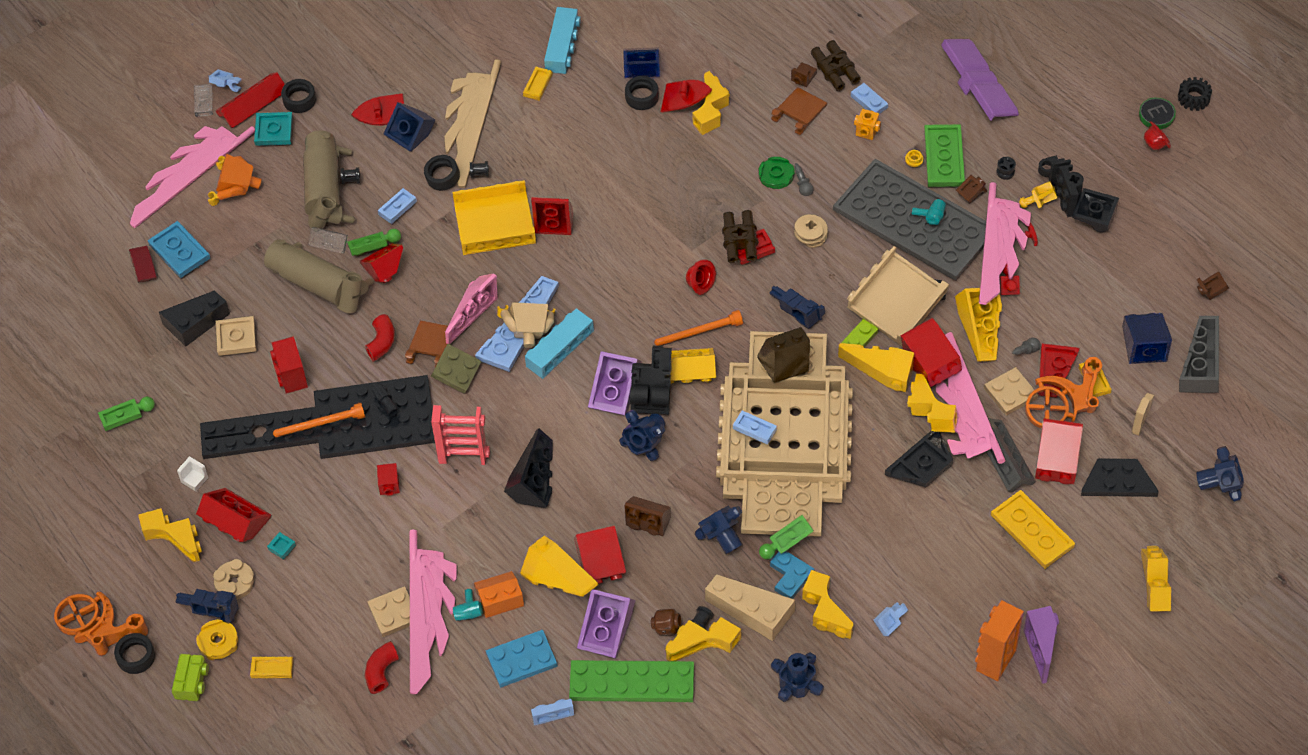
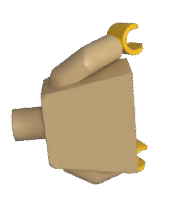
M512 303L510 309L508 305H505V309L497 306V316L503 319L508 329L514 333L515 338H523L524 347L532 348L535 346V339H540L553 325L556 309L553 308V311L547 310L548 304Z

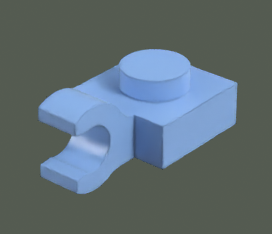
M218 69L209 76V83L216 84L218 87L228 85L234 92L241 90V87L236 84L240 83L242 79L233 77L232 73Z
M897 602L892 607H886L874 619L883 636H889L901 624L899 618L908 609L904 603L899 605Z

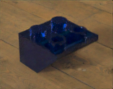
M659 47L624 48V78H634L637 76L660 77Z

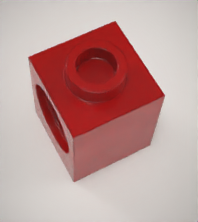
M397 464L377 465L380 495L390 496L400 493Z

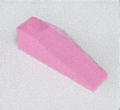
M493 273L479 276L469 284L445 331L447 344H451L498 299L497 275Z

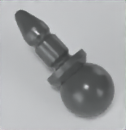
M796 163L795 172L799 180L797 182L800 186L799 192L803 196H810L814 191L813 185L809 183V178L805 177L802 168Z
M1029 338L1021 346L1016 347L1012 354L1019 355L1021 353L1030 354L1031 352H1037L1041 347V343L1037 338Z

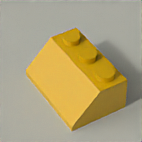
M713 348L672 351L671 384L675 380L689 383L693 382V379L711 381L712 378H716Z

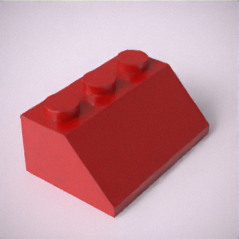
M227 488L204 493L196 515L201 517L204 522L215 525L219 531L230 534L234 540L239 542L253 539L271 518V514Z

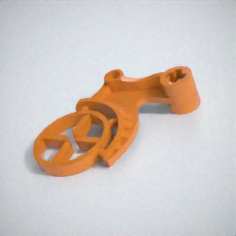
M1090 357L1085 361L1082 367L1083 384L1076 385L1070 380L1058 376H1045L1035 379L1036 385H1039V388L1029 395L1025 404V412L1029 421L1033 425L1042 428L1043 423L1035 420L1030 410H1043L1044 405L1029 404L1035 394L1045 391V406L1049 405L1050 392L1062 399L1064 406H1050V411L1065 412L1060 421H1065L1066 417L1072 418L1071 422H1074L1077 413L1085 411L1093 413L1099 404L1098 398L1093 396V387L1102 369L1101 360L1097 357ZM1043 384L1055 385L1061 388L1063 391L1061 392L1060 390L1054 387L1044 386ZM1066 394L1069 396L1071 400L1073 413L1069 412L1068 400L1065 397ZM1049 410L1045 411V419H1049Z
M100 591L96 593L97 596L94 599L85 594L71 595L58 604L54 613V619L60 631L67 635H75L74 640L76 643L88 641L100 656L105 655L108 652V647L118 642L125 635L140 633L146 636L148 634L147 625L140 614H132L126 619V623L114 627L113 607L109 599ZM99 600H101V602L103 603V613L101 617L100 610L97 605V602ZM73 602H90V605L79 610L81 616L95 610L94 616L89 623L85 625L80 615H77L76 618L81 626L80 628L69 629L63 626L75 620L74 614H78ZM67 605H70L74 614H69L59 619L62 610Z

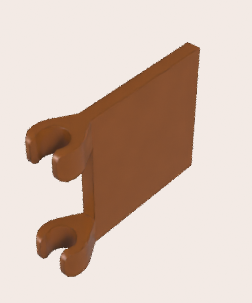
M797 87L778 108L772 110L771 114L773 116L771 120L778 122L784 113L798 121L795 125L797 128L795 133L801 135L811 121L827 106V102Z
M420 320L411 345L405 354V358H407L406 363L413 364L416 353L436 356L434 363L437 365L447 345L445 331L448 326Z

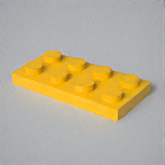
M1022 490L991 511V516L1044 569L1075 547V542Z

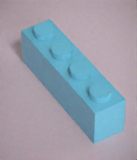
M557 7L544 59L545 69L551 70L553 73L566 74L567 68L571 67L572 57L570 55L574 54L575 43L573 42L578 37V30L576 29L581 24L578 9Z
M577 308L572 313H568L559 325H555L546 337H542L533 349L528 350L525 355L526 367L542 379L545 378L594 331L593 320Z

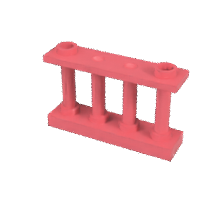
M433 405L431 423L439 464H447V456L450 457L451 455H480L481 465H485L486 458L490 456V446L486 445L484 432L485 415H482L481 407H477L476 416H448L442 413L441 406ZM446 423L475 424V427L448 426ZM449 434L477 435V437H450ZM449 444H455V445H478L479 448H474V447H451V445H449Z

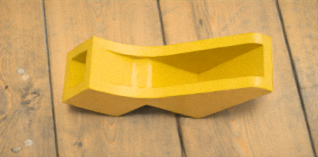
M710 71L704 74V83L709 85L712 91L705 97L704 104L698 110L692 112L693 125L701 135L720 127L721 113L719 110L729 105V91L727 88H723L717 76H713Z
M916 374L915 381L911 382L912 395L908 396L907 402L908 407H911L912 415L927 416V422L931 423L932 431L955 433L958 420L956 405H949L938 401L924 375Z
M162 508L138 515L146 541L151 539L168 540L192 562L200 561L199 553L202 552L200 542L195 541V536H198L195 524L191 525L189 518L170 523L168 515L163 514Z
M1147 546V549H1141L1147 586V607L1150 611H1171L1168 557L1158 546Z
M811 570L803 588L802 599L809 604L818 605L813 615V626L820 631L832 632L840 638L846 637L851 639L853 622L828 595L830 576Z
M720 617L717 622L712 623L709 631L689 620L685 626L682 625L679 628L676 638L668 642L665 648L666 660L679 661L710 647L720 648L731 653L741 639V628Z

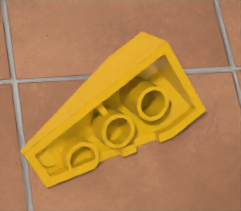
M965 288L955 296L959 317L978 362L995 361L998 349L997 333L1000 327L999 314L1002 310L1000 293L989 303L982 305L979 304L980 288Z
M839 344V358L886 387L892 388L895 391L906 392L913 372L914 352L895 347H889V350H881L879 346H873L872 349H868L857 344Z
M545 535L529 547L520 572L521 576L532 584H545L547 588L563 589V592L581 597L598 585L581 566Z

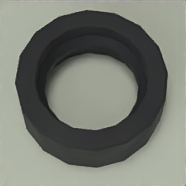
M637 76L627 82L625 86V99L630 107L636 110H647L658 102L659 88L654 79L648 76ZM638 88H647L652 91V94L645 98H637L631 93Z
M294 79L287 82L282 88V100L287 110L293 113H303L315 105L316 95L311 82L305 79ZM296 91L309 93L305 99L300 101H293L288 98Z
M448 155L432 157L424 167V175L428 185L435 190L441 191L452 188L460 178V171L455 159ZM443 166L452 168L451 173L447 177L442 179L432 178V173L437 168Z
M131 633L125 635L115 645V659L118 666L124 672L129 674L142 673L150 668L154 662L155 651L149 638L143 634ZM142 645L146 648L147 653L139 661L127 662L123 659V653L130 646Z

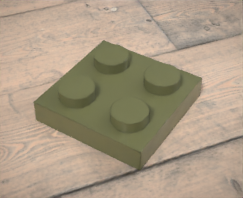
M447 344L431 377L465 394L481 361Z

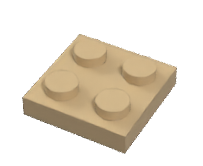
M253 316L216 321L217 352L219 356L256 351L255 321Z
M1016 367L984 384V390L1005 416L1025 406L1029 395L1034 391ZM1035 394L1029 403L1038 399V394Z
M405 586L367 601L382 637L410 627V597Z

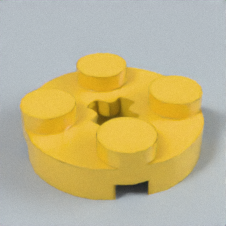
M212 620L201 627L196 641L200 652L207 659L215 660L225 658L237 650L238 635L231 623L228 624L223 622V620ZM216 636L222 638V640L218 643L212 642L215 640L214 637Z

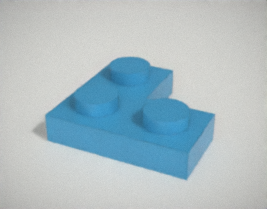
M787 551L782 554L778 552L770 561V566L784 575L776 584L775 591L791 599L804 586L811 570H814L813 567Z

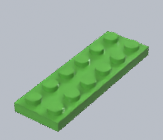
M571 660L569 699L572 701L693 702L694 662Z

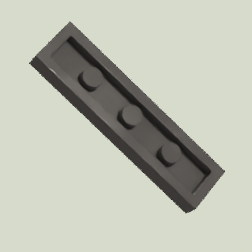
M988 418L1005 462L999 464L992 449L986 452L1007 490L1014 492L1022 484L1033 485L1036 481L1002 420Z

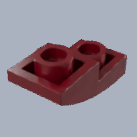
M148 246L129 249L137 282L156 279Z

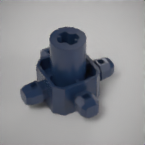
M634 410L628 411L625 417L630 424L623 429L622 437L619 439L621 446L629 447L630 451L636 455L645 452L650 461L656 460L659 454L654 447L661 442L662 434L665 432V420L656 413L639 419L638 414Z
M1226 446L1219 447L1217 449L1218 459H1216L1215 467L1196 472L1199 487L1201 490L1220 486L1223 493L1229 491L1232 501H1238L1242 497L1240 488H1243L1244 484L1238 458L1236 455L1230 456Z
M728 505L698 523L700 528L695 531L696 538L698 540L704 538L710 540L715 537L725 554L737 549L743 544L734 531L733 526L739 523L737 518L742 514L741 508L739 506L730 508Z
M811 652L806 655L795 653L788 658L786 663L780 659L773 660L771 668L776 673H779V686L781 689L778 693V698L786 702L792 695L796 698L805 697L809 690L814 695H821L824 686L816 681L814 666L816 655Z

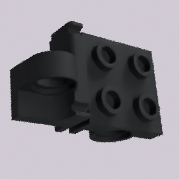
M1057 155L1042 159L1039 162V174L1049 178L1048 180L1055 186L1057 197H1060L1062 211H1065L1067 218L1072 217L1082 193L1083 176L1078 172H1069L1073 170L1070 159H1058ZM1049 165L1051 168L1044 169L1042 166Z
M653 346L651 364H632L631 410H634L636 413L669 415L672 348Z

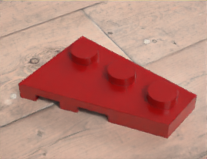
M1042 343L1039 378L1058 376L1066 379L1080 348ZM1043 384L1044 386L1054 387L1061 391V388L1055 385ZM1045 391L1039 392L1038 395L1045 396ZM1050 392V397H1058V395Z

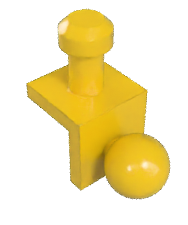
M1049 181L1034 187L1031 191L1033 195L1027 198H1020L1019 203L1022 208H1027L1029 204L1036 202L1038 208H1040L1044 203L1058 197L1055 187Z

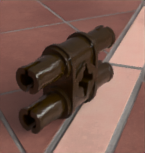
M831 40L826 44V48L831 53L827 57L820 47H814L811 50V55L817 62V68L824 74L825 80L831 82L836 91H841L845 88V83L840 78L842 75H846L853 85L860 82L861 77L854 69V62L850 61L846 51L841 50L835 40Z
M742 211V224H735L733 212H725L723 214L724 227L722 228V234L724 235L723 246L727 250L728 262H738V249H745L747 261H756V246L758 245L756 237L757 226L753 222L752 211Z

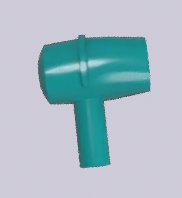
M936 199L929 209L913 208L912 215L926 216L927 223L938 225L941 219H943L946 204L943 200Z
M466 589V603L453 607L456 621L472 620L483 615L481 602L479 600L473 601L472 589Z

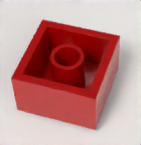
M294 336L271 342L273 350L270 351L279 386L284 387L286 394L308 388Z

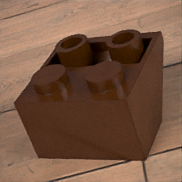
M635 496L626 501L624 505L626 526L634 530L646 531L651 535L664 536L671 518V507Z

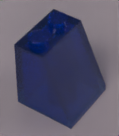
M1163 313L1124 315L1122 328L1129 364L1167 362L1172 337Z

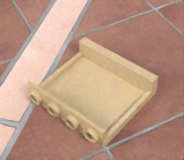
M893 246L890 251H885L881 258L882 261L872 267L870 270L871 274L861 280L857 291L853 290L847 298V308L879 328V331L902 346L900 335L915 328L924 321L947 293L949 284L943 280L941 283H938L897 254L896 247Z

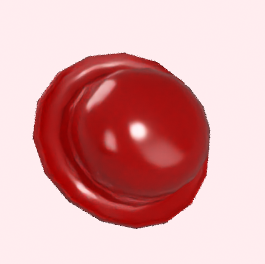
M1150 121L1151 126L1144 133V140L1147 145L1153 150H1160L1166 146L1171 148V143L1164 132L1155 123Z
M707 259L699 260L686 272L687 284L699 295L708 292L716 279L715 266Z

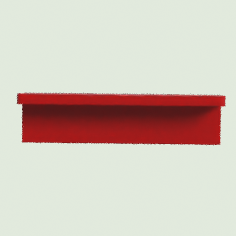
M278 72L271 73L217 109L216 113L219 117L224 116L229 126L233 128L281 96V91L285 84Z

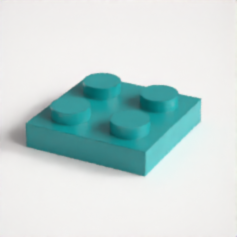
M292 112L256 113L255 146L291 144Z

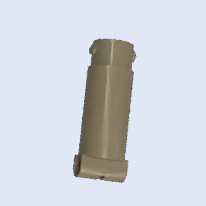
M320 130L313 131L305 137V152L303 155L304 209L306 214L309 215L308 224L315 231L323 230L327 222L339 224L341 221L354 223L355 219L354 216L342 214V206L339 204L338 158L339 154L351 156L352 150L336 145L335 137L331 133Z
M277 239L271 243L265 253V267L273 270L274 273H279L282 278L337 305V309L346 313H355L357 311L359 297L368 292V287L374 283L372 278L364 281L362 276L354 271L348 272L302 249L300 242L291 245L284 239Z

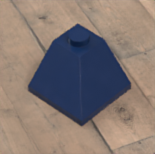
M397 102L383 134L405 149L413 151L429 136L436 119L421 110Z

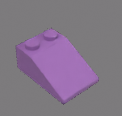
M601 351L588 408L625 415L630 404L632 364L642 362L635 358Z
M592 589L577 649L616 658L631 620L635 600Z
M1051 606L1027 611L1023 630L1042 684L1047 682L1055 634H1057L1056 627L1059 624L1058 616L1056 613H1053Z

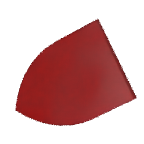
M699 80L667 83L661 112L690 107L704 99L712 89L709 85Z
M403 93L372 98L358 106L351 116L365 124L387 125L397 102L404 104Z

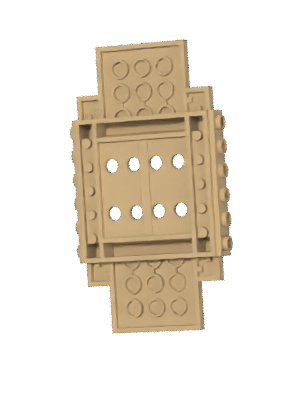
M750 331L749 363L730 362L729 376H725V384H721V395H724V400H720V411L723 412V416H719V428H722V433H718V444L722 445L721 449H717V461H721V464L716 468V478H720V485L723 486V499H743L741 534L773 535L803 515L814 530L807 536H821L822 502L842 503V490H846V483L851 480V471H847V466H851V454H847V449H851V437H848V432L852 430V421H848V416H852V404H848V400H852V388H849V380H845V366H826L827 334L806 333L810 339L809 371L774 383L758 360L757 355L767 338L784 332ZM759 407L762 412L755 415L751 412V409ZM773 408H779L782 412L779 415H773L770 411ZM797 408L801 411V414L793 416L790 414V411ZM812 409H817L820 411V415L813 417L809 412ZM743 410L776 425L777 430L770 442L778 441L780 446L774 449L769 446V443L767 445L760 442L761 445L759 447H751L749 443L756 439L733 429V424ZM796 441L800 444V447L791 449L789 443ZM811 442H816L820 447L817 450H812L808 445Z

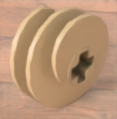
M808 214L797 219L794 233L800 242L805 243L810 248H816L826 241L828 227L821 217Z

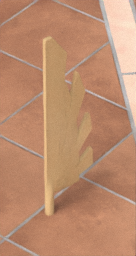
M494 60L491 74L467 73L466 78L454 79L452 83L451 94L462 90V94L447 106L446 120L457 110L458 113L457 120L444 137L446 154L450 152L455 141L457 144L458 154L455 161L460 171V178L457 182L459 188H465L468 181L470 162H473L501 65L500 60Z

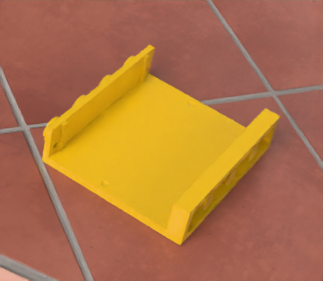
M525 180L452 192L463 255L536 244Z

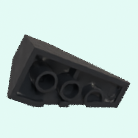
M540 428L535 431L509 476L504 492L518 504L546 508L552 494L549 479L552 477L550 461L552 460L553 440Z

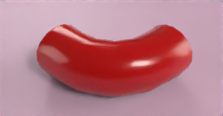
M386 314L379 315L374 319L372 326L376 331V337L365 345L366 352L373 362L389 352L394 343L395 328L391 319Z
M391 641L376 649L366 663L364 676L371 694H377L388 687L389 683L385 676V670L388 665L399 660L397 651Z

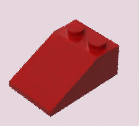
M531 198L535 234H572L573 208L569 199Z

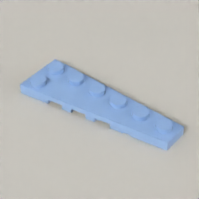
M541 276L519 303L549 304L559 287V283ZM503 323L502 326L495 330L496 333L492 338L488 339L479 349L475 358L510 372L524 344L523 338H515L514 333Z

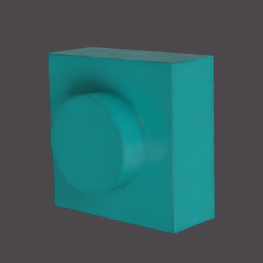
M279 532L268 544L267 548L270 552L284 560L296 544L295 541Z

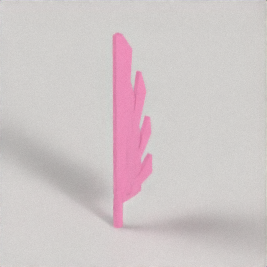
M207 126L203 127L194 135V138L205 139L200 144L180 147L170 158L174 160L185 157L179 163L154 174L147 184L146 190L158 184L160 186L154 194L135 206L130 225L133 228L139 226L214 166L216 162H219V156L225 157L226 154H229L254 134L255 128L251 126L237 137L223 126L217 130Z
M994 182L989 184L979 295V304L986 305L999 295V275L1006 264L1009 279H1012L1019 266L1013 248L1015 237L1022 250H1025L1028 238L1018 226V219L1026 226H1029L1031 212L1020 208L1019 203L996 198L997 184Z
M949 332L945 336L960 356L962 370L948 378V387L944 381L936 384V392L947 404L956 405L958 420L955 432L958 433L960 441L947 440L951 453L953 455L965 453L967 458H971L992 449L997 462L1002 464L1005 462V458L954 335L952 332Z
M410 530V694H418L431 677L429 651L434 638L436 637L439 655L442 656L449 637L441 615L442 599L452 615L455 597L443 583V576L445 574L452 581H455L456 564L445 560L443 552L417 549V530Z

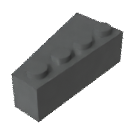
M1199 316L1188 356L1179 379V392L1219 393V316Z

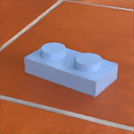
M865 83L851 91V97L866 110L880 114L888 108V103Z
M402 188L378 210V215L392 224L417 202V199Z
M742 410L733 424V429L768 445L777 430V426Z
M561 699L553 704H542L531 709L534 726L573 716L572 700Z

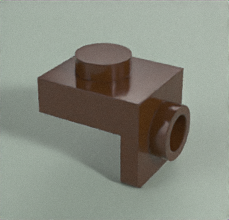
M1219 271L1203 281L1200 277L1196 279L1199 283V286H1197L1202 296L1206 295L1209 300L1229 289Z

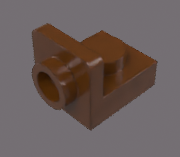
M801 62L798 68L791 70V81L807 88L817 74V68Z
M970 175L956 191L970 204L982 191L986 193L987 189L984 187L986 183L979 176L975 178Z

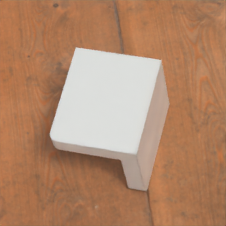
M190 456L177 470L181 483L194 491H197L208 479L205 466Z

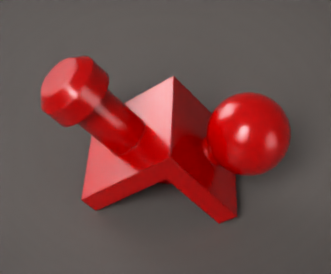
M1006 264L1002 271L1006 276H999L1000 295H1019V275H1014L1012 279H1009Z

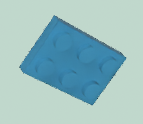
M178 221L147 240L149 246L180 278L210 259V254Z
M543 630L485 650L500 688L558 667Z

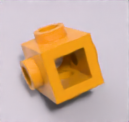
M862 109L860 115H856L854 120L856 136L873 140L876 132H879L881 127L879 113Z

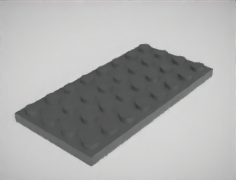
M877 159L870 163L833 205L835 212L955 281L984 248L985 220ZM936 199H941L946 204L943 219H941L938 225L927 223L926 216L912 215L913 208L929 209Z

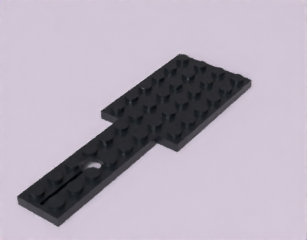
M428 375L314 391L315 407L200 423L203 459L319 443L320 458L326 459L435 443L431 423L432 404ZM381 383L387 393L391 394L392 401L399 409L398 414L393 417L387 415L383 406L378 404V399L371 390L373 384ZM362 403L365 418L357 419L350 417L279 437L273 435L275 429L347 411L354 407V404ZM256 427L266 428L267 431L264 432L262 437H255L252 434L253 429Z

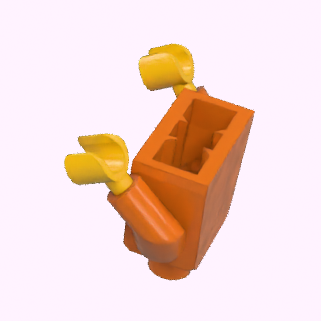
M226 154L225 157L219 156V162H216V166L221 172L216 188L217 194L213 191L209 192L208 197L210 199H208V202L211 206H215L219 203V199L223 200L246 195L249 186L259 189L261 179L252 176L253 166L241 156L233 157L229 154Z

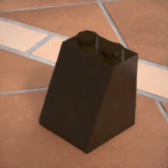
M799 327L765 340L757 358L774 383L809 371L810 339L803 328Z

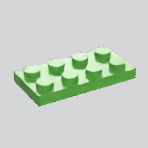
M961 124L924 125L928 187H959L965 181Z

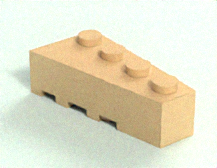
M717 574L705 588V601L771 641L774 640L795 612L794 599Z

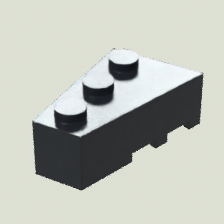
M215 290L159 311L162 324L184 346H188L216 325V321L223 320L230 314L226 300Z

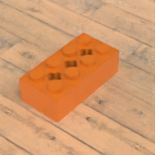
M1003 600L1000 601L998 606L992 608L989 615L991 617L988 623L984 622L980 629L981 635L978 640L980 644L976 652L978 655L975 659V662H977L976 671L997 682L999 681L1017 651L1024 614L1023 610Z

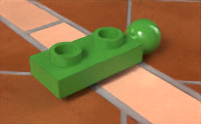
M390 229L386 235L383 232L347 241L352 256L362 255L367 251L380 250L388 246V241L390 243L399 242L401 233L397 229Z
M148 396L143 397L138 404H136L135 399H131L98 412L105 431L141 418L140 411L149 412L153 410L155 402Z
M801 515L769 537L773 543L763 544L759 549V554L763 559H771L775 554V550L778 549L782 554L814 530L804 516Z

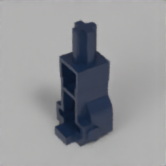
M773 286L769 292L771 296L779 300L782 310L792 315L807 329L811 328L819 320L821 321L822 316L825 314V307L823 305L819 306L813 300H807L791 288L785 292L778 286Z
M196 589L194 595L177 593L176 603L191 606L192 613L218 617L223 622H234V616L239 609L236 595L232 592L217 591L214 593Z

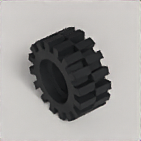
M1191 77L1187 81L1183 80L1178 92V102L1180 101V105H1184L1185 109L1190 107V111H1193V108H1196V111H1199L1200 108L1202 110L1205 109V106L1207 107L1210 103L1212 94L1211 85H1207L1208 81L1202 82L1203 78L1197 80V77H1193V80H1191ZM1189 92H1198L1201 96H1192Z

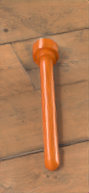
M739 310L733 311L726 318L658 338L654 341V344L661 346L729 324L731 326L742 325L741 313Z
M362 403L354 404V407L347 411L275 429L273 435L279 437L350 417L357 419L365 418Z

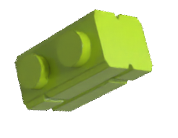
M180 654L172 687L174 699L199 701V696L204 693L205 689L203 678L208 675L209 665L206 663L204 656Z

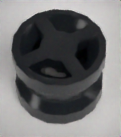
M1011 157L1000 158L997 163V176L1003 180L1011 179L1015 174V160Z

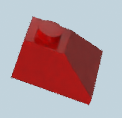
M389 243L388 246L377 250L359 262L374 281L386 283L392 279V275L397 273L403 246L402 244Z

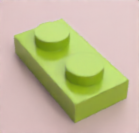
M863 319L841 343L862 345L865 348L877 335L879 328Z

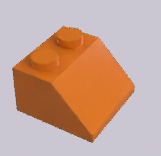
M512 571L474 583L485 618L524 606L520 586Z

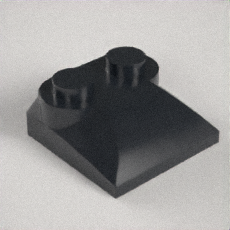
M1083 188L1072 218L1092 225V228L1097 232H1106L1109 230L1115 216L1119 197Z

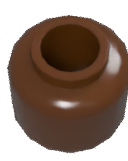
M675 609L657 610L654 617L651 618V627L655 629L659 636L675 635L682 626L681 614L677 613Z

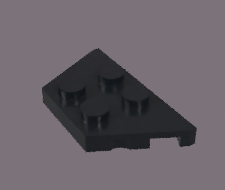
M931 430L885 470V475L927 487L953 464V458L947 450V444L943 440L941 433Z
M1098 458L1081 490V496L1158 497L1159 493L1138 459Z

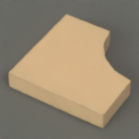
M1147 393L1142 398L1136 412L1132 429L1133 434L1139 436L1152 406L1154 395Z

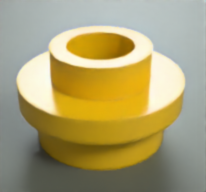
M911 150L906 154L905 162L911 167H918L923 163V155L918 150Z

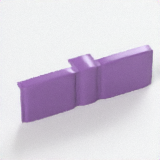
M944 39L941 46L961 75L958 84L964 94L967 95L971 90L990 121L994 117L1018 116L1019 113L1016 106L1002 85L997 82L994 73L989 70L988 64L975 44L970 39Z

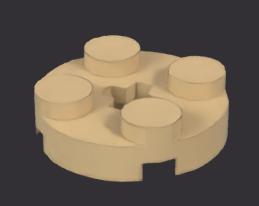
M239 559L223 564L213 574L216 591L232 592L236 595V599L245 597L253 588L252 585L255 579L253 571L249 565ZM233 577H238V578H237V580H238L237 583H234L233 581H232V582H229V581H230L231 578H233Z

